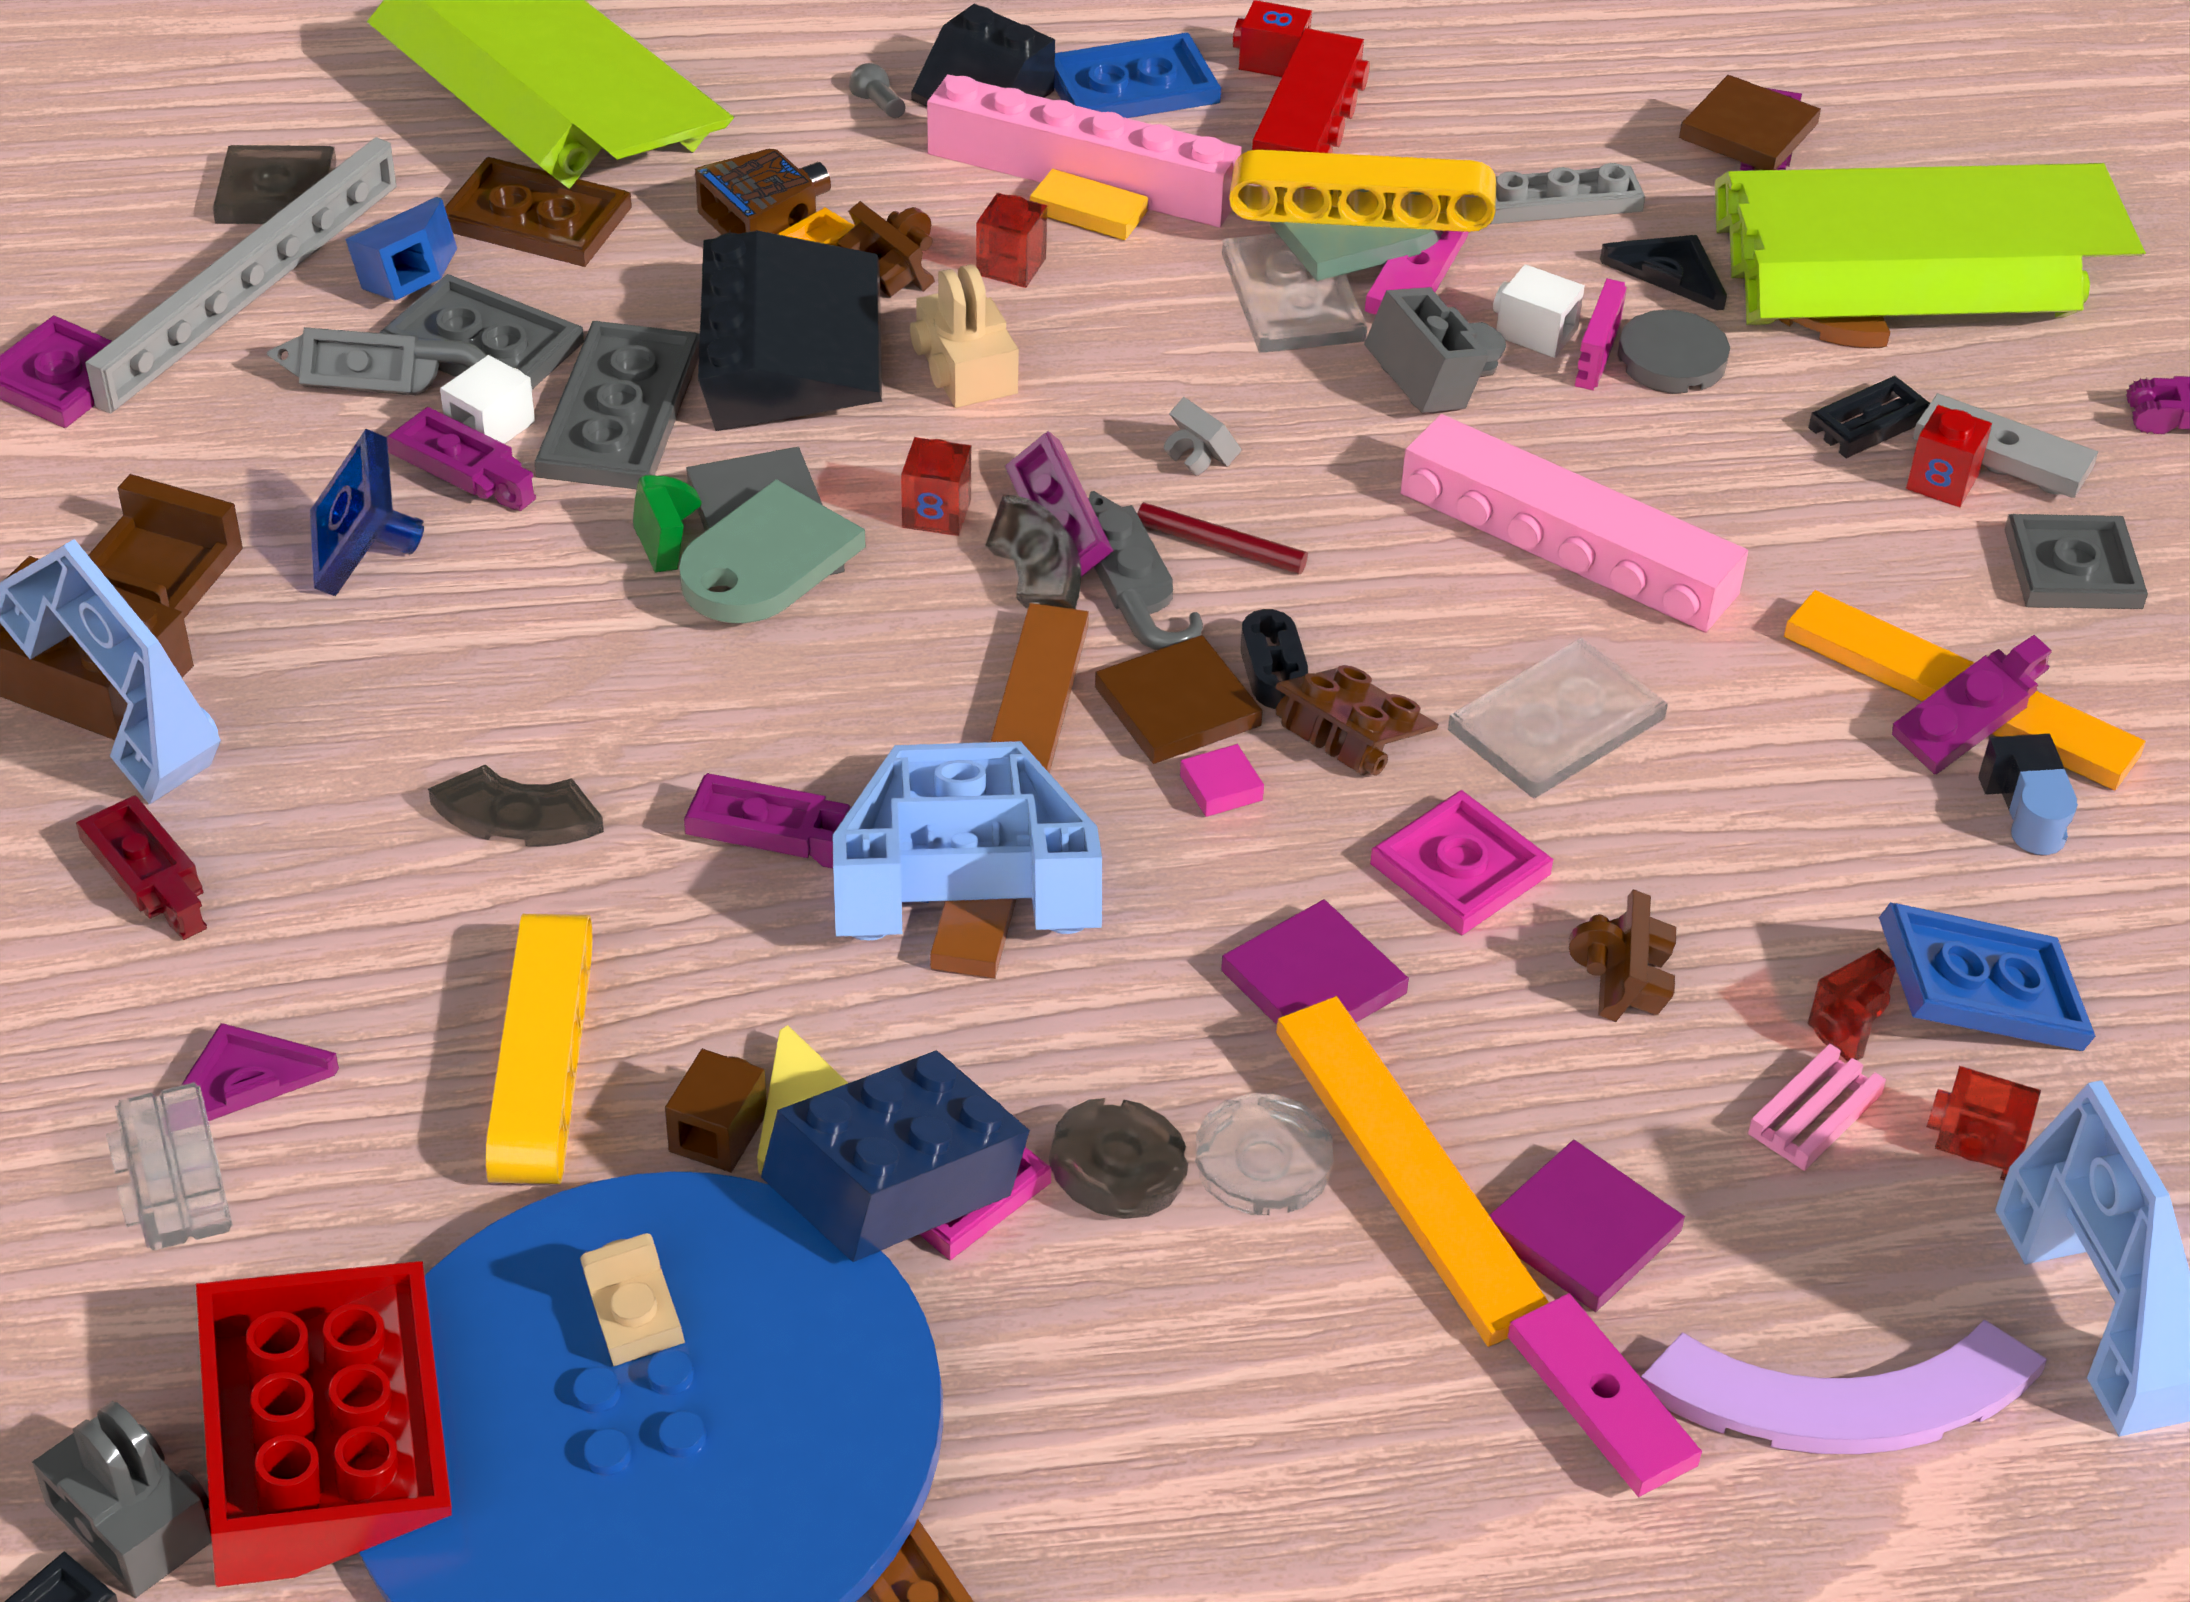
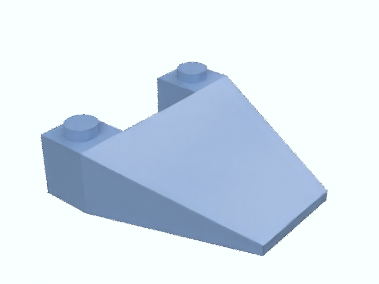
M75 539L0 582V623L29 659L34 658L72 635L128 703L110 757L149 805L211 766L221 742L215 722L199 706L156 637Z
M1021 741L894 745L833 834L836 936H852L859 940L870 941L883 938L886 935L902 934V902L1032 898L1036 930L1050 929L1056 933L1072 934L1080 932L1084 928H1102V853L1098 828Z
M2103 1081L2090 1082L2009 1167L1995 1211L2025 1265L2087 1252L2112 1296L2115 1305L2087 1379L2120 1437L2190 1422V1271L2168 1191Z

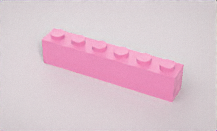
M947 74L927 101L928 154L1037 182H1042L1053 168L1147 196L1148 210L1221 228L1232 210L1229 201L1234 163L1241 155L1242 146L1225 143L1215 137H1201L1173 130L1162 124L1152 125L1124 118L1113 112H1099L1075 106L1064 100H1051L1026 94L1016 88H1002L978 82L967 76Z
M1440 414L1405 449L1400 494L1705 633L1740 593L1748 549L1448 416Z

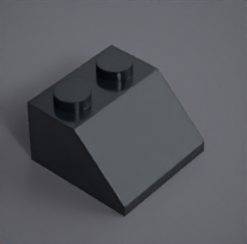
M974 3L942 26L911 91V100L927 107V101L947 74L967 76L978 82L1002 88H1016L1026 94L1046 98L1054 92L1055 39L1034 30L1028 25L1020 24L997 14L990 8Z

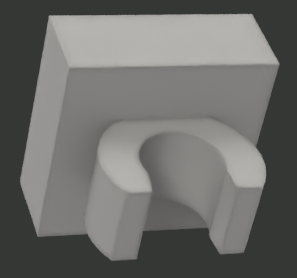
M1184 396L1169 413L1181 430L1174 432L1168 437L1164 444V450L1171 459L1177 461L1186 450L1194 448V451L1184 463L1195 476L1200 475L1208 468L1211 456L1228 467L1241 452V447L1222 422Z

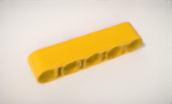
M1250 150L1241 154L1234 163L1229 201L1231 208L1238 216L1252 221L1473 232L1486 228L1493 221L1496 206V177L1489 166L1474 160ZM1249 184H1258V185H1261V186L1256 187V186H1251V185H1249ZM1309 186V187H1314V188H1316V189H1306V188H1303V187ZM1364 189L1369 190V192H1361L1357 190ZM1412 192H1420V193H1424V194L1415 195V194H1411V193H1412ZM1465 195H1475V196H1478V197H1472V198H1470V197H1466Z
M526 913L521 915L487 1132L486 1173L489 1183L561 1184L592 961L593 935L590 915Z

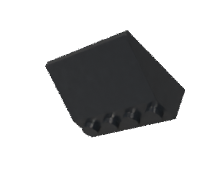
M758 230L740 234L726 233L717 238L703 240L698 381L715 431L882 402L880 262L877 254Z

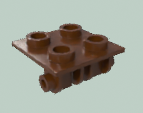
M1340 665L1338 668L1318 673H1308L1302 677L1278 682L1275 687L1286 695L1281 699L1276 708V716L1282 719V726L1304 740L1310 741L1316 748L1325 746L1326 754L1331 757L1338 756L1337 760L1360 775L1371 773L1376 776L1382 772L1388 761V755L1383 752L1385 744L1437 730L1439 725L1421 714L1420 706L1413 700L1401 695L1386 693L1371 684L1372 678L1369 674L1348 665Z

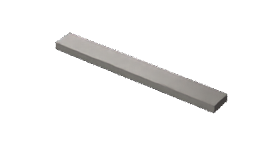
M375 137L86 361L95 407L110 414L395 189L397 185L391 143Z

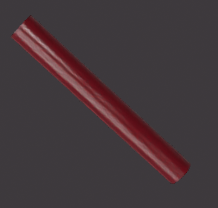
M1145 502L1139 507L1137 515L1144 527L1297 574H1302L1308 558V552Z

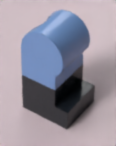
M2050 733L1989 737L1978 776L1985 795H2003L2011 817L2014 820L2011 827V835L2018 846L2036 855H2050L2059 852L2064 848L2067 841V827L2073 820L2078 804L2077 797Z

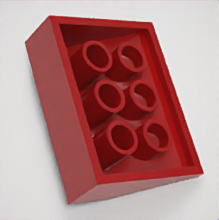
M423 1261L196 1283L210 1524L216 1587L296 1578L452 1515Z

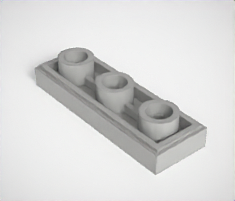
M1608 163L1600 168L1580 170L1559 167L1544 173L1521 174L1512 171L1504 172L1499 176H1495L1496 206L1495 215L1490 224L1643 212L1645 195L1632 167L1617 163Z
M1939 393L1936 394L1917 422L1913 439L1918 441L1921 431L1937 405L1963 410L1974 417L1992 422L1982 465L1989 471L2002 475L2009 474L2036 484L2047 493L2063 494L2071 498L2076 497L2094 468L2098 455L2096 450Z

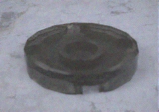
M1106 1098L1089 1099L1068 1109L1056 1124L1051 1140L1048 1161L1056 1182L1072 1200L1095 1213L1121 1219L1149 1217L1172 1204L1183 1188L1188 1171V1162L1184 1155L1186 1145L1183 1137L1165 1116L1141 1103L1124 1099L1121 1106L1113 1104L1104 1105Z

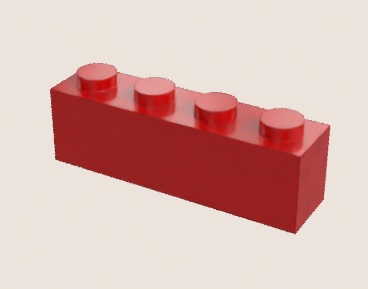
M1305 28L1252 141V150L1332 153L1333 147L1339 148L1344 134L1345 118L1352 119L1356 108L1358 91H1364L1368 81L1370 61L1362 60L1364 39ZM1307 186V187H1303V188L1313 189L1314 187H1309V186Z

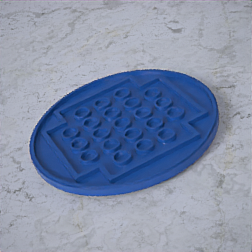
M701 1172L633 1174L592 1182L558 1192L528 1204L495 1221L460 1244L425 1275L452 1515L359 1553L368 1573L386 1602H856L872 1587L894 1560L914 1528L930 1492L939 1461L943 1433V1389L936 1348L925 1314L909 1284L882 1251L852 1262L769 1184L741 1177ZM648 1233L652 1235L685 1343L613 1366L580 1257L584 1253L602 1248L609 1242L619 1239H630Z

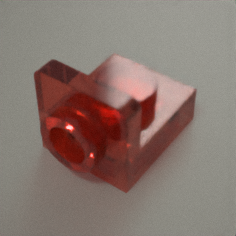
M1880 948L1820 978L1818 981L1808 1025L1814 1029L1816 1035L1827 1046L1832 1044L1841 1050L1840 1055L1847 1062L1851 1058L1858 1061L1864 1057L1873 1020L1884 1012L1890 1002L1889 992L1896 967L1894 961Z

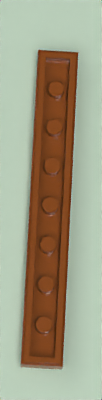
M1029 603L990 742L1021 741L1050 773L1088 630L1089 611ZM1016 899L945 901L930 953L931 969L996 979Z

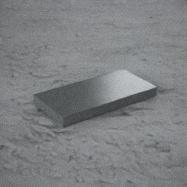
M592 321L536 457V477L637 489L640 477L655 475L699 359L700 333Z

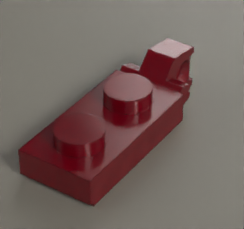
M136 795L76 822L81 841L140 912L144 911L149 919L163 913L169 926L183 940L207 929L200 911L202 904L197 897L203 894L204 891L198 879L195 864Z

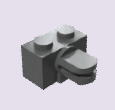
M1431 287L1386 290L1364 345L1421 413H1435L1437 411L1466 409L1480 376H1488L1495 373L1498 360L1505 351L1506 341L1501 333L1486 323H1468L1455 307H1447Z
M111 1401L97 1412V1417L91 1421L86 1419L72 1429L73 1433L32 1461L47 1507L123 1586L137 1598L212 1543L204 1513L209 1508V1498L201 1484L190 1472L183 1469L178 1474H175L164 1463V1454L151 1433L144 1426L138 1424L124 1407L117 1402Z

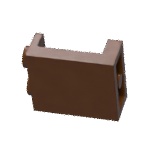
M129 474L117 488L123 516L88 556L114 587L183 611L185 618L243 549L235 504Z

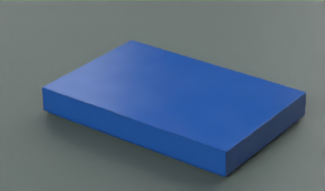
M1189 33L1055 53L1054 88L1061 100L1068 101L1075 106L1099 112H1113L1124 118H1132L1221 103V87Z
M1892 902L1888 904L1879 916L1912 1017L2084 1051L2096 1037L2058 937Z

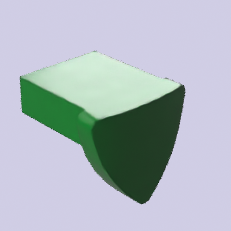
M645 475L639 478L637 484L633 527L655 573L678 570L684 528L681 520L698 509L702 501L692 486L679 479L667 476Z

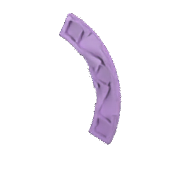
M1983 1320L1967 1337L1950 1349L1911 1367L1875 1376L1816 1378L1768 1370L1736 1360L1705 1346L1682 1332L1641 1376V1379L1666 1409L1703 1427L1723 1434L1725 1429L1729 1428L1743 1434L1771 1440V1447L1817 1454H1867L1897 1451L1932 1443L1942 1439L1944 1432L1964 1426L1974 1420L1982 1422L1992 1417L2020 1397L2041 1376L2047 1359L1988 1321Z

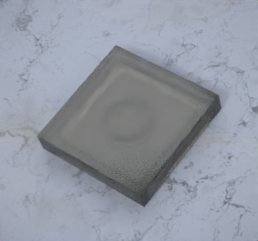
M291 145L228 146L213 205L215 224L266 223L335 169L337 163L335 147Z

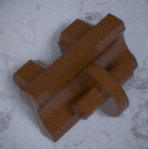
M861 201L848 210L855 226L836 244L839 247L878 255L880 258L881 291L891 298L910 282L923 292L935 282L933 275L925 270L921 264L922 251L928 250L933 242L932 237L929 236L932 226L931 219L924 211L916 207L907 208L901 213L893 211L886 221Z
M1635 889L1627 897V911L1619 918L1609 921L1604 915H1594L1588 922L1579 924L1574 928L1569 937L1570 956L1578 964L1587 967L1589 974L1600 976L1598 1015L1617 1022L1629 1006L1656 1016L1663 1010L1675 993V975L1649 966L1648 963L1660 968L1666 963L1676 945L1677 927L1650 917L1651 896Z

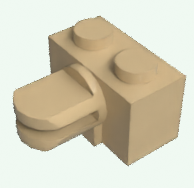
M969 264L960 266L958 276L953 269L939 271L938 293L916 298L917 321L910 324L913 348L917 355L924 354L934 385L936 388H944L955 408L1018 394L1019 349L1006 329L1007 322L991 297H986L985 286L979 270L975 265Z

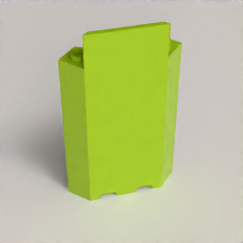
M383 0L367 21V23L535 163L569 189L602 148L617 160L680 142L693 153L709 133L725 129L734 118L733 115L585 0Z
M2104 163L1727 171L1715 180L1716 233H1730L1731 278H1745L1746 325H1768L1778 319L2041 312H2055V317H2067L2083 311L2084 303L2089 296V275L2086 270H2082V257L2142 256L2146 254Z

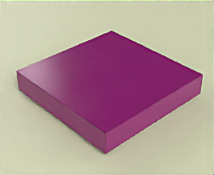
M53 315L0 355V399L66 429L95 406L85 362L110 344L112 340Z
M1325 899L1222 955L1221 971L1276 1025L1278 1018L1335 996L1339 998L1355 1023L1407 994L1409 977Z
M1574 1139L1489 1215L1520 1259L1570 1293L1595 1313L1682 1231L1685 1219L1682 1213Z

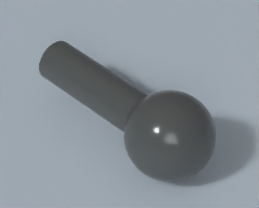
M864 63L853 70L849 79V88L852 94L863 99H871L891 118H899L904 114L906 109L905 103L889 88V77L882 67L874 63Z

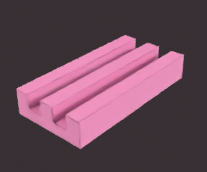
M1832 1044L1823 1049L1751 1119L1748 1131L1750 1136L1803 1171L1882 1095L1886 1079L1876 1072L1869 1078L1862 1075L1863 1064L1854 1058H1851L1846 1064L1839 1060L1841 1050ZM1828 1076L1832 1077L1776 1132L1773 1130ZM1846 1088L1854 1091L1799 1147L1792 1143Z

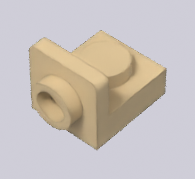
M646 1233L630 1239L615 1240L607 1243L602 1248L584 1253L580 1257L613 1366L685 1343L681 1325L651 1234Z

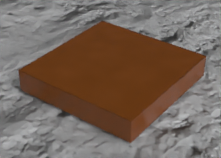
M1728 74L1682 121L1679 138L1761 170H1776L1817 126L1821 108Z
M1203 635L1095 672L1096 690L1152 764L1262 725L1263 710Z

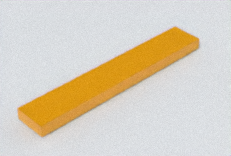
M1817 590L1812 592L1787 621L1784 633L1785 638L1920 701L1927 699L1975 663ZM2038 691L2028 699L2027 708L1992 733L1998 737L2050 733L2064 768L2116 791L2141 757L2146 740Z
M1335 996L1278 1018L1276 1034L1487 1347L1508 1339L1511 1321L1548 1304L1549 1301L1339 998Z

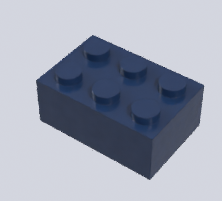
M935 1050L777 1110L761 1178L852 1262H855L1011 1196L1030 1130L959 1070L954 1063Z

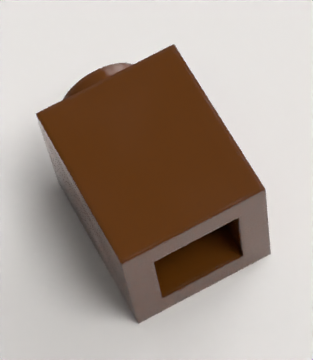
M702 1048L665 1106L669 1152L732 1173L764 1120L767 1104L765 1069L752 1065L742 1058L727 1057Z

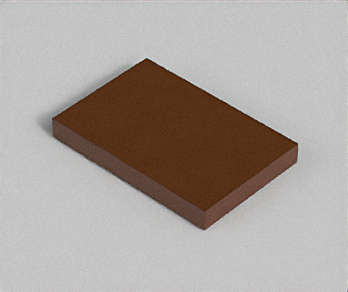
M486 157L448 202L445 210L453 234L586 267L632 208L631 192L581 179H577L569 189L545 170Z

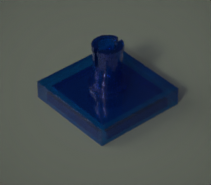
M368 429L364 430L310 509L314 589L336 596L374 541L411 555L417 549L424 532L422 524L424 521L393 510L387 437Z

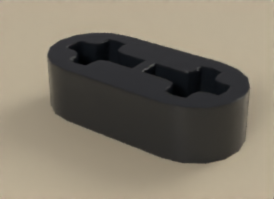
M1274 609L1254 611L1245 617L1242 622L1241 656L1252 694L1262 705L1276 709L1281 699L1286 696L1275 688L1276 684L1308 674V664L1296 625L1287 614ZM1266 637L1270 638V641L1276 644V646H1268ZM1272 672H1280L1282 681H1279L1278 677L1272 674Z

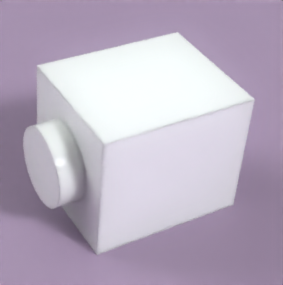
M1525 264L1510 282L1504 281L1496 293L1493 303V311L1498 313L1496 330L1509 342L1555 358L1578 330L1585 285Z
M487 355L440 388L444 415L504 444L535 423L530 377L490 355Z

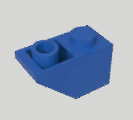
M434 197L345 239L361 288L394 301L440 280L457 250L443 200L439 197Z

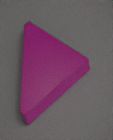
M220 1023L163 1112L162 1119L165 1131L177 1133L333 1077L339 1069L337 1055L327 1050Z

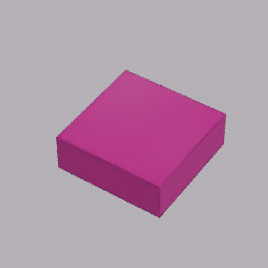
M1238 744L1181 760L1180 777L1205 817L1263 801L1264 784Z

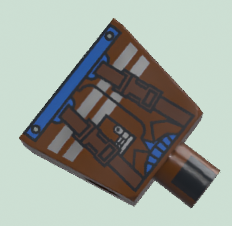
M770 148L695 168L697 211L721 235L726 233L740 234L756 230L778 234L816 212V196L829 192L831 189L829 173L821 162L817 161L798 169L781 152Z

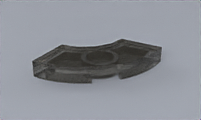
M1003 495L985 546L995 556L1014 561L1019 577L1016 599L1025 608L1029 607V603L1076 609L1081 586V564L1072 536L1063 524L1039 503L1024 497Z
M485 764L428 788L430 804L442 817L459 829L485 840H489L494 835L525 840V846H554L584 840L604 832L602 815L572 778L552 784H521L499 776Z

